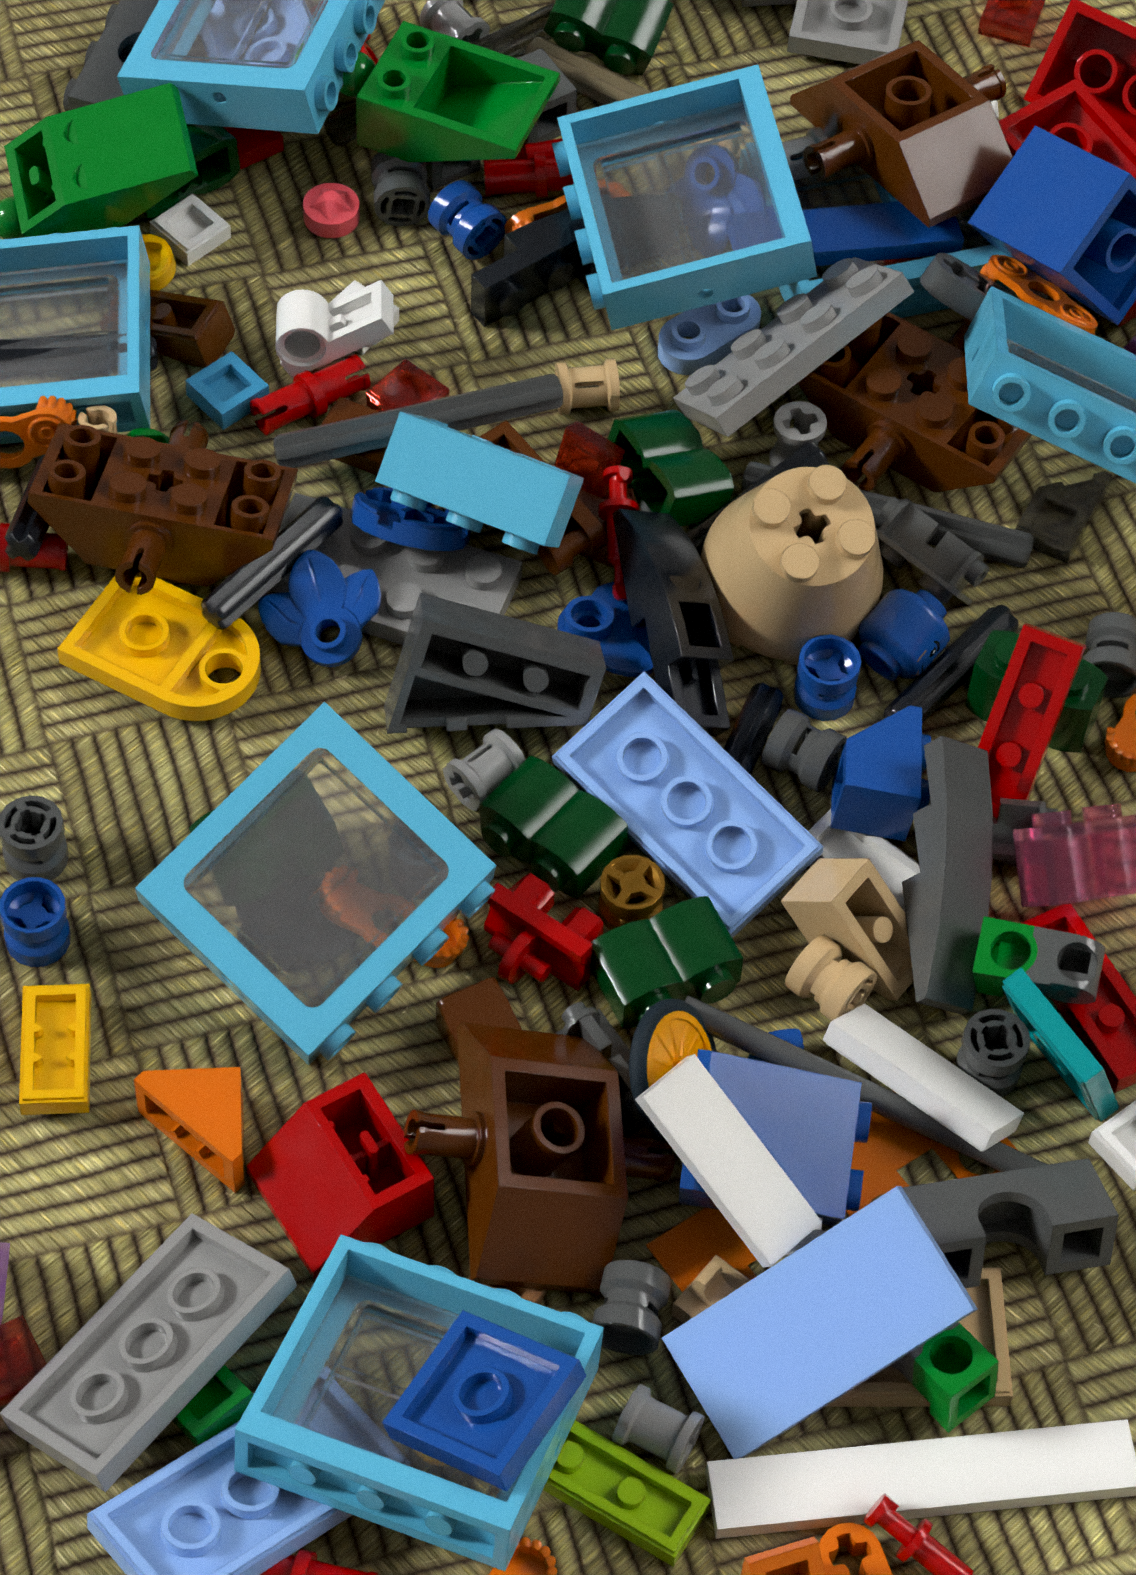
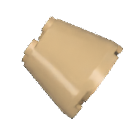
M831 465L790 469L743 494L731 502L715 519L701 551L700 558L710 576L718 597L730 642L738 648L740 645H743L763 656L784 660L783 664L797 665L801 648L808 640L819 635H836L852 643L858 638V630L862 620L878 604L882 591L883 565L871 507L859 488L848 480L840 469Z

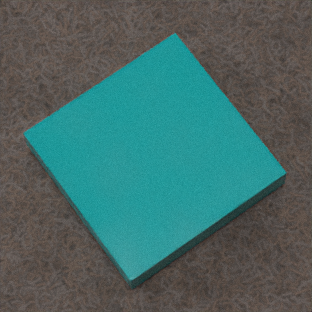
M1019 968L1003 980L1004 986L1002 988L1014 1014L1025 1023L1030 1039L1094 1119H1099L1102 1122L1117 1111L1120 1107L1104 1068L1026 972Z

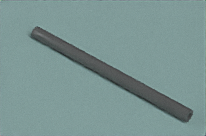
M689 995L685 1002L691 1004L700 1012L705 1028L711 1036L768 1063L862 1082L860 1101L871 1102L872 1112L999 1172L1048 1165L1001 1142L996 1143L984 1152L979 1151L899 1094Z

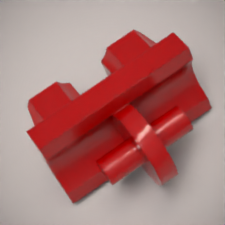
M531 873L525 875L509 889L497 882L493 886L495 889L494 894L486 902L490 905V909L484 923V930L493 936L488 944V948L503 957L499 964L498 977L513 985L526 973L540 982H543L551 973L570 987L579 991L590 978L593 946L591 941L603 934L604 922L602 919L584 907H575L562 923L550 917L547 913L554 906L555 893L547 883Z

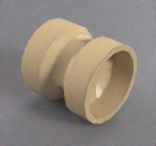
M823 934L812 940L796 958L786 976L784 985L801 999L814 997V1000L820 1006L821 1014L832 1021L864 1004L875 986L877 974L861 961L851 963L847 959L842 960V948Z

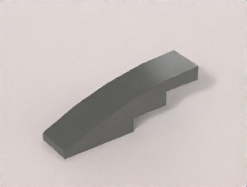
M940 736L924 745L931 804L913 813L920 873L902 881L916 1002L964 1015L973 1009L976 985L972 971L983 917H988L992 883L993 809L988 751Z

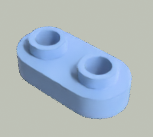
M745 295L680 313L667 321L660 329L658 340V358L668 370L681 375H691L704 366L717 364L732 352L731 346L740 336L751 330L759 329L761 319L760 305L751 295Z

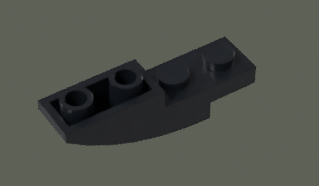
M644 196L602 202L622 277L630 269L648 259L666 254L680 242L683 202L677 196ZM568 209L533 221L504 236V257L471 275V314L483 327L492 324L504 316L508 317L516 314L526 304L550 291L562 289L574 278H577L589 290L586 276L597 273L594 262L586 265L582 264L574 233L576 230L585 228L583 218L571 221Z
M617 509L612 513L631 627L647 628L656 683L711 737H718L731 728L720 669L734 659L723 613L710 576L693 543L670 514Z

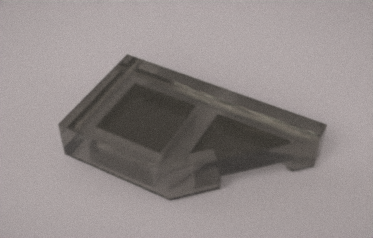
M1103 471L1094 473L1091 480L1064 486L1063 482H1056L1038 487L1015 530L1030 533L1034 537L1033 550L1068 564L1109 489L1113 474Z

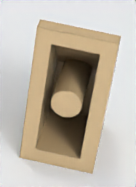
M818 858L780 901L808 943L819 935L825 934L842 948V960L847 959L851 963L861 961L877 974L873 990L886 999L897 1001L914 981L906 913L869 858Z

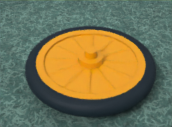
M680 999L659 1001L645 1012L635 1030L630 1050L629 1076L636 1108L646 1126L663 1140L665 1138L635 1099L686 1056L692 1054L697 1056L698 1049L717 1052L713 1036L706 1030L700 1012L691 1004Z

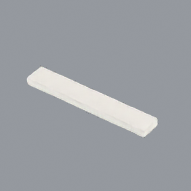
M1128 1419L707 1461L705 1471L716 1539L834 1527L841 1523L865 1524L863 1522L864 1517L884 1493L899 1505L896 1511L905 1519L1136 1496V1455Z

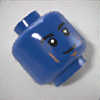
M892 589L862 620L858 630V636L861 641L858 651L869 667L885 679L895 681L898 677L916 679L944 650L950 640L949 629L943 619L947 611L943 604L926 590L920 589L915 594L905 589Z

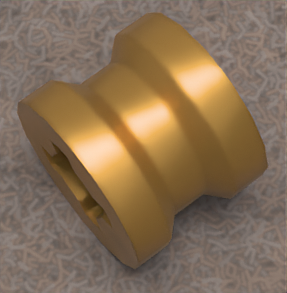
M623 855L613 859L604 868L600 877L601 894L598 900L599 917L608 929L612 930L630 922L650 919L663 910L662 898L665 892V879L659 866L643 856ZM641 896L639 902L630 904L628 903V901L631 898H637Z

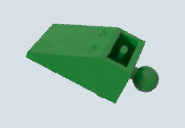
M403 21L376 66L368 55L358 51L354 71L343 72V86L340 92L346 96L356 97L357 145L399 158L406 162L515 159L559 84L560 73Z
M167 83L47 116L5 145L4 148L14 196L0 201V237L3 239L49 235L52 233H70L122 227L197 177L198 171L178 87L172 83Z

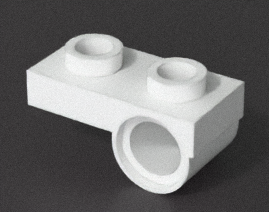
M382 280L331 303H328L324 297L314 291L302 289L285 294L277 304L275 349L280 359V364L292 379L295 375L305 370L322 369L338 358L363 347L374 346L384 338L394 334L393 294Z

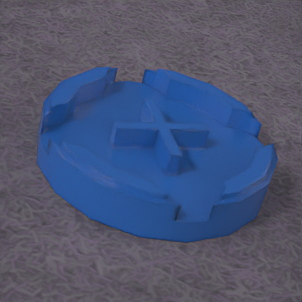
M375 487L371 490H366L365 494L359 492L354 495L350 513L352 523L362 531L382 540L402 546L433 551L460 550L469 544L472 531L446 521L448 509L444 512L432 508V503L430 502L427 503L425 511L402 505L390 499L393 488Z

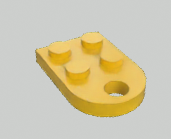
M114 576L57 648L60 664L163 714L187 721L212 720L237 710L252 696L261 675L258 640L253 630L244 620L239 617L228 628L217 629L202 615V598L157 577L153 588L148 593L140 595L137 594V587L141 577H136L132 591L129 593L118 585ZM219 668H232L241 674L235 681L230 683H217L208 678L214 670Z

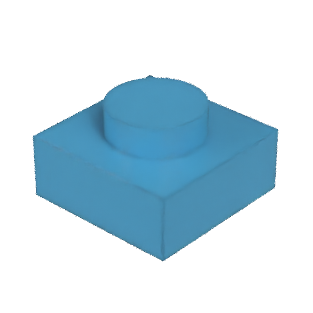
M232 351L185 380L187 396L223 430L251 413V400L269 394V385Z

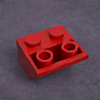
M365 1072L305 1102L247 1165V1173L313 1279L318 1277L341 1234L362 1242L382 1244L434 1216V1177L419 1154L414 1156L406 1153L404 1143L410 1140L404 1138L403 1129Z

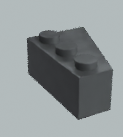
M420 593L384 704L387 734L407 733V728L446 726L447 731L467 730V725L506 724L507 728L586 725L606 671L600 642Z

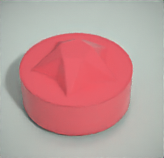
M323 183L313 187L306 193L303 199L304 224L309 231L320 237L339 238L348 235L355 230L360 220V202L357 194L348 186L339 183Z

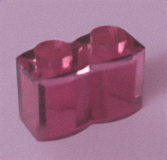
M1121 803L1082 807L1083 820L1072 821L1071 810L1031 814L1033 827L1013 829L1022 907L1062 905L1136 894V814L1122 815Z

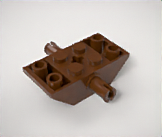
M917 40L791 95L790 105L815 127H820L828 137V139L804 148L803 160L805 167L811 176L815 175V180L823 181L830 175L857 164L928 228L981 204L1013 158L991 104L992 101H998L1006 94L1004 76L999 69L994 70L995 66L993 64H987L980 70L962 77L921 41Z
M888 312L797 383L809 402L820 408L826 415L827 428L833 437L856 450L851 458L844 462L841 471L854 485L865 474L866 478L859 485V489L873 490L877 481L888 468L934 493L995 483L1030 439L1032 434L968 404L964 335L972 321L965 318L961 326L945 342Z
M188 420L177 422L172 427L168 444L157 442L152 438L144 436L131 437L100 431L87 425L59 423L28 492V503L86 564L116 569V582L126 592L131 593L136 577H141L137 587V594L140 595L148 593L153 588L156 577L208 587L235 572L242 565L251 563L273 550L297 480L298 469L277 465L268 460H250L219 454L213 450L206 449L209 441L208 432L201 424L195 421L189 436H184L188 427Z
M462 1022L457 1027L462 1117L425 1113L421 1110L410 1111L405 1123L404 1138H415V1141H406L404 1143L406 1153L414 1156L421 1154L462 1159L465 1167L470 1277L472 1281L480 1284L600 1295L604 1267L613 1260L628 1202L626 1176L654 1179L658 1182L668 1181L674 1169L675 1155L662 1154V1151L671 1152L673 1149L666 1140L661 1138L623 1135L618 1071L597 1048L582 1037Z

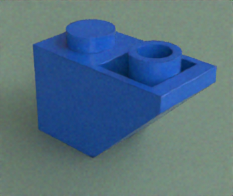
M910 705L847 738L832 781L830 828L906 841L913 822V813L928 806L930 799L928 780L921 779L922 772L926 770L924 745L931 742L930 735L922 734V707Z

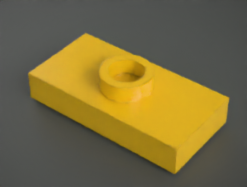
M90 984L23 986L19 1085L21 1115L89 1113L92 1004Z

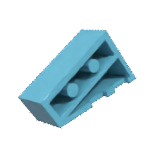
M402 411L399 412L375 480L377 483L393 488L391 500L420 511H425L428 502L449 510L446 521L474 532L481 533L484 523L505 531L502 539L503 543L532 554H537L540 545L559 548L582 486L583 477L527 455L492 444L493 442L481 437L471 436L447 427L448 424L435 419Z

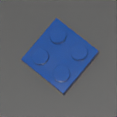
M462 1310L385 1417L382 1424L390 1439L507 1492L586 1378V1373L579 1359Z

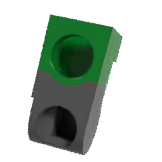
M984 916L972 971L977 993L1003 997L1004 990L1002 986L1004 984L1002 981L1019 968H1022L1044 996L1072 1004L1093 1003L1097 997L1106 949L1101 943L1085 936Z
M959 1322L890 1365L899 1370L930 1403L929 1413L948 1433L995 1397L999 1361Z

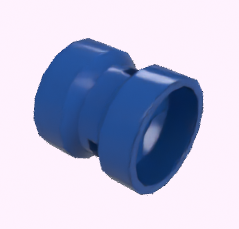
M465 180L454 181L442 189L432 201L428 211L430 224L441 235L452 236L453 245L466 259L476 260L488 255L498 246L505 235L506 217L494 205L483 204L480 192Z
M829 634L814 637L808 640L801 648L793 695L795 704L802 713L813 719L829 721L845 716L853 707L857 689L856 683L861 667L860 653L853 643L843 637Z
M28 877L14 882L4 891L0 899V918L4 927L5 944L10 956L20 964L30 967H44L57 962L66 953L71 939L66 901L61 889L50 880L41 877Z

